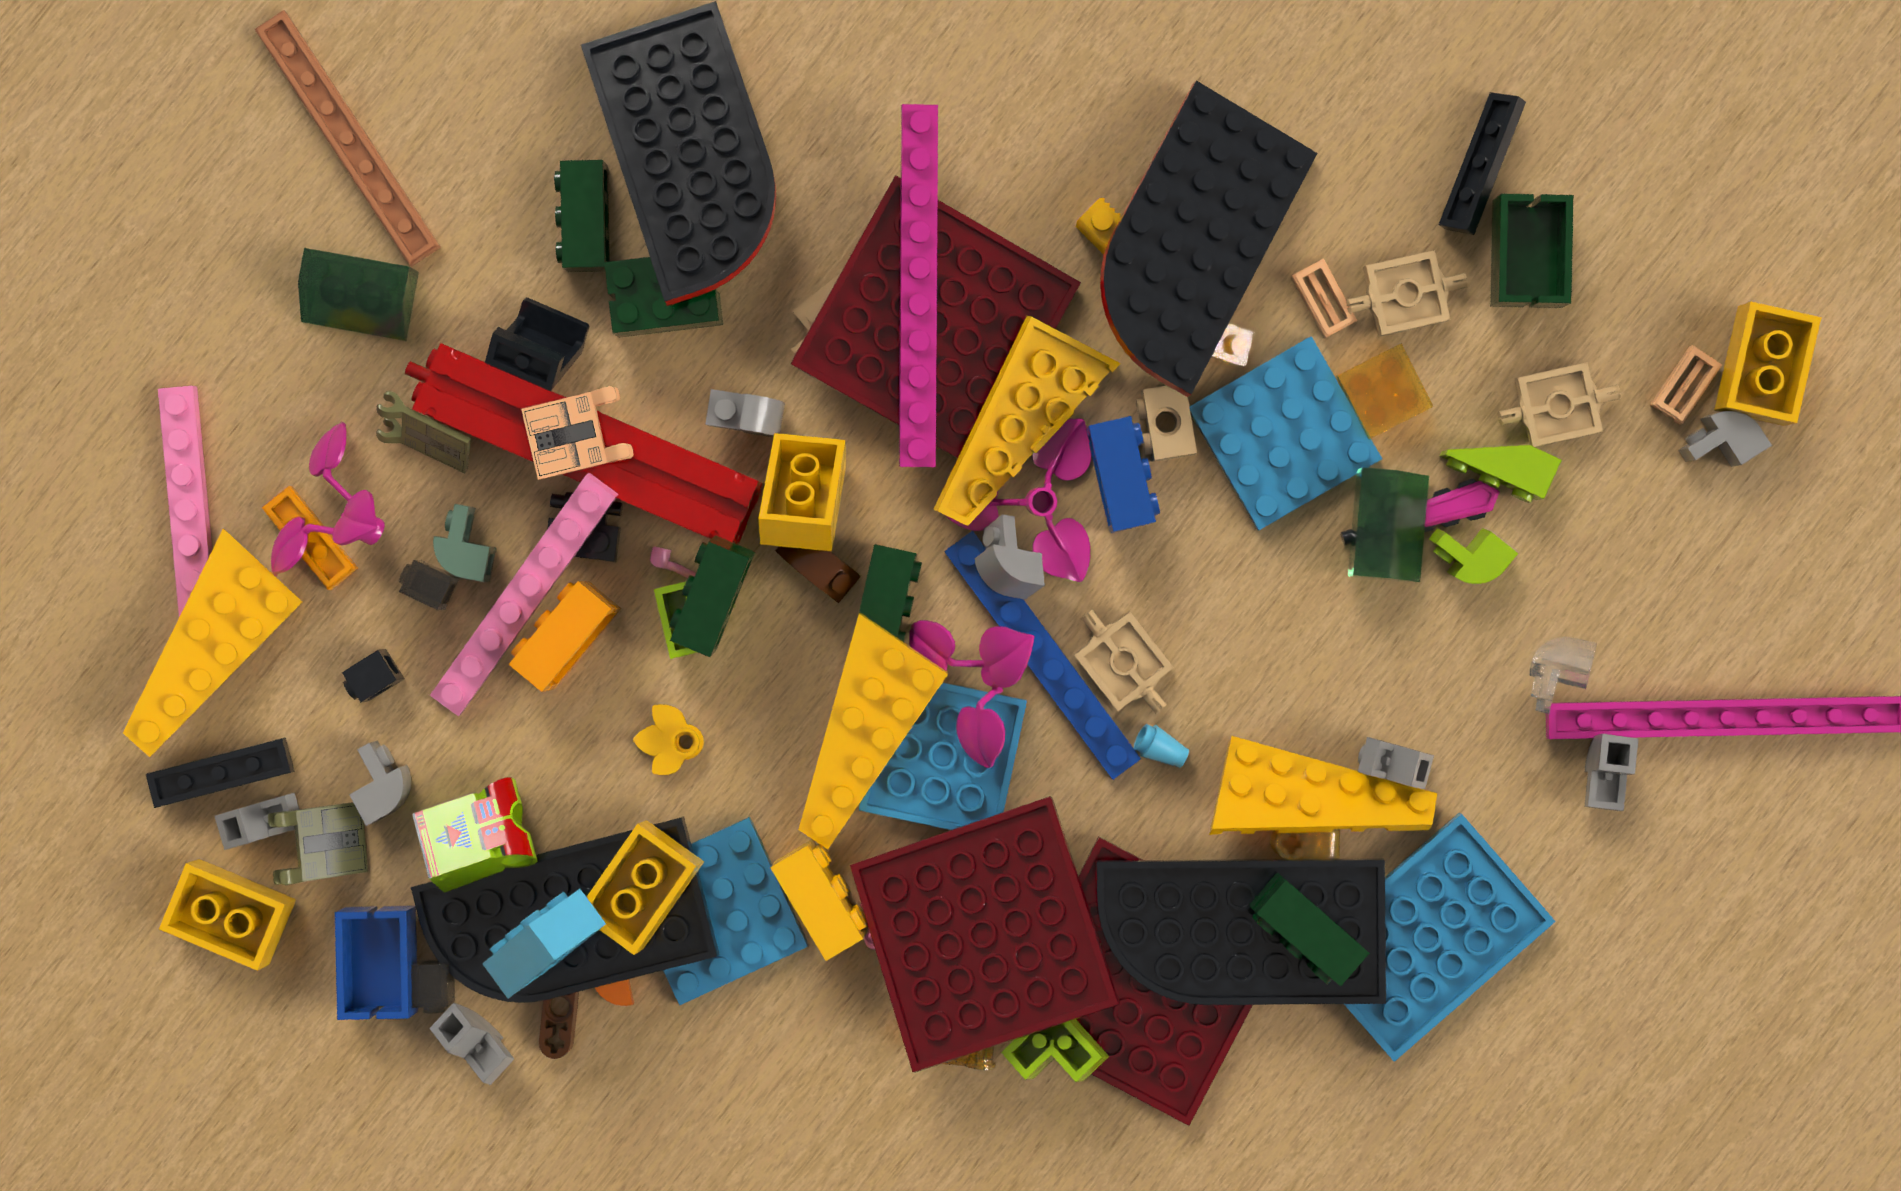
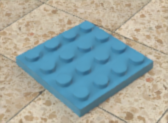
M1312 336L1189 406L1193 420L1257 530H1261L1382 460L1380 453Z
M943 682L860 802L859 811L949 830L1003 813L1027 700L996 694L985 704L984 709L988 708L995 711L1005 727L1003 749L996 758L993 767L986 768L975 762L965 752L958 739L956 724L960 710L967 706L976 708L977 702L988 692Z
M751 817L691 843L693 853L704 861L698 872L720 955L663 970L679 1006L809 946L791 904L770 868L772 863Z

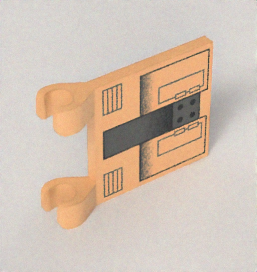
M608 386L588 393L521 409L538 480L633 457L634 453L631 444L621 443L605 448L596 406L618 402L620 400L618 388Z

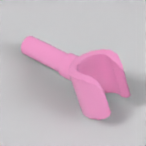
M660 547L652 548L650 561L654 566L674 571L687 579L690 575L695 577V572L678 563L669 561L672 550Z

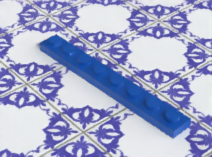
M972 530L944 552L999 626L1035 636L1028 666L1110 777L1115 779L1141 760L1140 756L1024 599L999 594L983 581L976 568L974 558L984 552L986 548Z

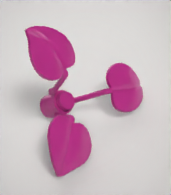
M1081 418L1068 419L1037 453L1032 454V460L1036 466L1048 469L1045 474L1043 487L1033 488L1027 493L1025 499H996V496L968 526L948 516L946 517L962 528L982 531L999 517L997 506H1026V509L1031 514L1044 516L1049 529L1037 534L1032 546V552L1042 553L1043 571L1052 576L1082 582L1090 563L1089 537L1084 527L1072 518H1064L1054 526L1052 513L1057 507V497L1051 490V480L1053 473L1061 480H1074L1082 476L1088 469L1092 455L1085 420Z
M342 421L326 432L317 442L310 456L309 470L315 477L323 474L324 479L348 501L344 512L334 528L314 524L305 525V519L299 516L289 521L279 532L271 553V569L276 577L279 573L288 571L300 560L307 546V534L310 532L333 534L334 543L343 546L357 540L373 545L380 539L384 531V521L375 515L372 494L367 490H360L351 496L332 477L331 469L338 466L341 462L346 447V424Z
M928 620L914 622L909 631L910 647L945 671H947L948 665L953 667H982V680L986 685L991 686L992 690L977 702L976 708L967 706L960 710L956 729L958 739L970 758L986 768L993 767L996 758L1004 746L1005 727L999 715L992 709H984V706L996 694L1002 693L1003 688L1011 687L1021 679L1030 659L1035 636L1007 627H992L987 629L981 637L979 653L982 660H955L951 658L955 650V640L945 627Z

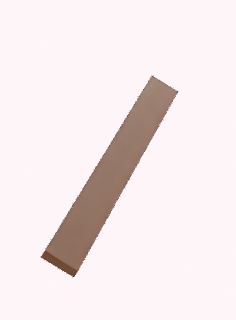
M283 10L257 27L255 31L408 264L414 266L440 249V244L288 13Z

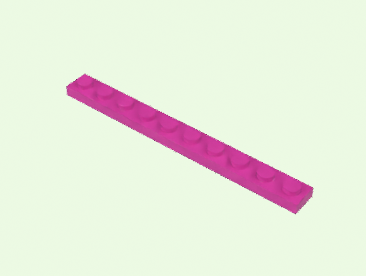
M901 105L899 467H936L938 105Z
M1901 696L1545 703L1546 739L1594 738L1599 734L1637 738L1901 732Z

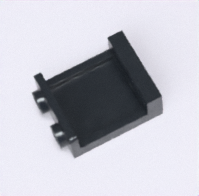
M526 297L521 303L518 317L507 330L497 327L492 333L485 363L552 391L582 354L590 326L584 321Z

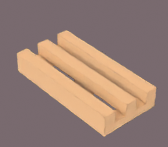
M1324 258L1291 276L1324 339L1357 321L1354 313L1350 314L1347 308L1350 306H1347L1346 299ZM1316 270H1320L1345 316V320L1340 321L1314 273ZM1305 276H1307L1333 324L1332 327L1329 328L1308 290L1303 280Z
M1689 346L1650 406L1662 411V414L1671 417L1677 424H1683L1722 364L1695 346ZM1693 357L1698 358L1669 403L1665 404L1664 400ZM1704 364L1710 366L1680 412L1676 411L1675 407Z

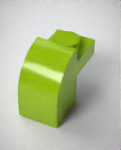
M1438 528L1428 539L1437 546L1433 552L1448 564L1455 560L1447 573L1470 584H1482L1494 580L1505 571L1518 555L1514 549L1494 533L1484 528L1478 532L1466 548Z

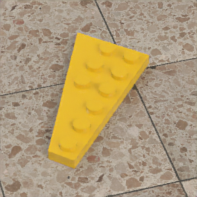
M1026 316L936 502L934 510L968 526L997 496V491L1010 477H1015L1023 468L1022 465L1026 460L1047 443L1074 414L1075 408L1087 396H1091L1107 374L1113 372L1121 363L1031 316Z
M224 528L123 731V734L149 757L303 603L301 599Z
M859 613L798 829L826 849H829L948 675L947 671L862 613Z
M1231 736L1209 835L1222 834L1223 831H1240L1241 834H1254L1255 831L1275 830L1277 833L1332 832L1333 829H1350L1351 832H1364L1368 828H1385L1387 831L1429 830L1433 824L1438 793L1366 775L1353 769Z

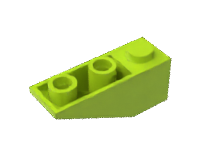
M1531 445L1448 449L1440 454V457L1448 460L1446 466L1464 474H1466L1467 470H1471L1480 475L1479 481L1494 488H1499L1500 484L1513 490L1511 493L1513 497L1527 503H1531L1533 499L1541 500L1545 498L1562 461Z

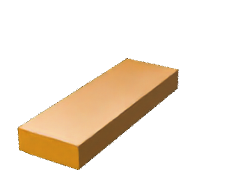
M293 486L285 488L262 507L280 531L289 521L298 516L305 519V525L324 526ZM310 532L307 534L308 541L302 559L327 590L335 588L358 569L343 548L334 543L331 534Z

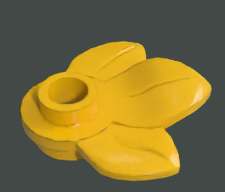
M665 704L653 705L652 716L655 724L641 730L633 738V742L640 750L654 756L652 763L653 774L670 775L678 771L685 760L692 759L700 754L704 746V737L697 727L687 724L684 714L676 707ZM683 735H689L692 738L693 744L690 748H684L681 745L680 740Z

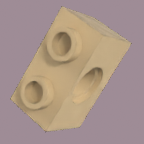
M1167 385L1143 389L1141 391L1142 398L1136 399L1139 420L1145 419L1147 433L1142 434L1145 455L1151 454L1152 462L1195 455L1197 449L1188 397ZM1166 413L1173 417L1175 421L1173 431L1164 433L1156 427V418L1159 414Z

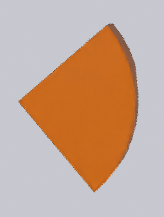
M629 979L595 987L598 994L612 1004L620 1006H631L634 1004Z

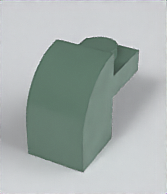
M454 504V510H449L445 522V531H449L448 538L434 536L433 547L435 556L440 565L454 576L480 582H490L496 547L469 542L476 508Z

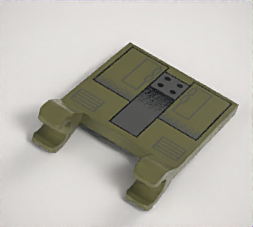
M386 391L384 399L392 402L394 405L386 408L378 404L376 410L384 418V425L391 427L393 431L385 433L378 429L376 431L378 440L383 443H402L465 474L469 465L471 438L406 407L396 393ZM395 418H402V427Z
M353 802L268 814L269 827H288L294 825L298 859L297 868L273 871L274 884L290 885L368 872L364 822Z

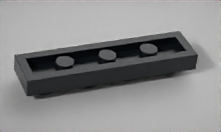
M1489 93L1438 224L1444 229L1475 235L1526 104V101L1519 96Z
M281 738L145 775L153 806L157 808L295 771L286 738Z

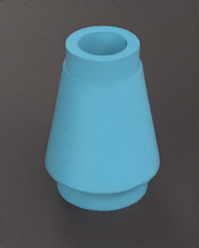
M1145 724L1138 733L1134 743V750L1140 752L1141 757L1178 768L1184 765L1189 755L1188 748L1184 747L1157 725L1152 727Z

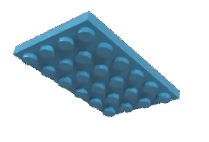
M1458 813L1385 877L1386 1004L1344 1005L1395 1062L1556 921L1463 814Z

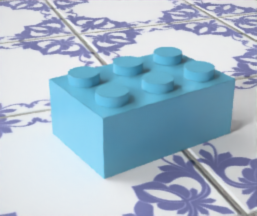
M581 889L569 897L565 892H562L547 903L546 907L540 911L536 910L522 920L520 925L507 933L505 938L490 948L493 955L483 963V966L508 999L558 964L606 925Z

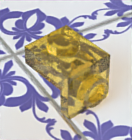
M1228 324L1211 358L1235 366L1246 367L1254 332Z

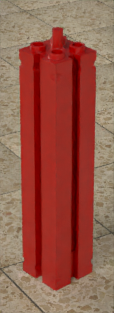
M440 343L438 349L434 348L431 351L426 362V368L410 361L405 369V375L420 381L412 394L411 400L415 402L412 410L532 462L534 461L521 409L567 398ZM597 411L605 448L621 443L631 444L634 453L633 457L562 475L581 483L584 477L591 473L619 495L616 498L707 538L712 539L716 535L739 545L748 525L747 522L750 515L755 509L765 486L764 483Z

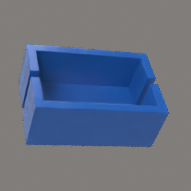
M1131 416L1089 425L1086 431L1090 441L1092 460L1109 532H1119L1156 522L1155 515L1160 514V508L1156 493L1149 494L1146 482L1152 479L1148 458L1141 459L1138 446H1141L1144 441L1139 422L1133 424Z
M377 906L345 907L336 911L337 1020L370 1019L375 1015L376 1019H409L418 1012L416 907L384 906L378 910Z

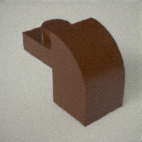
M778 546L775 550L795 570L837 603L844 598L861 577L831 551Z

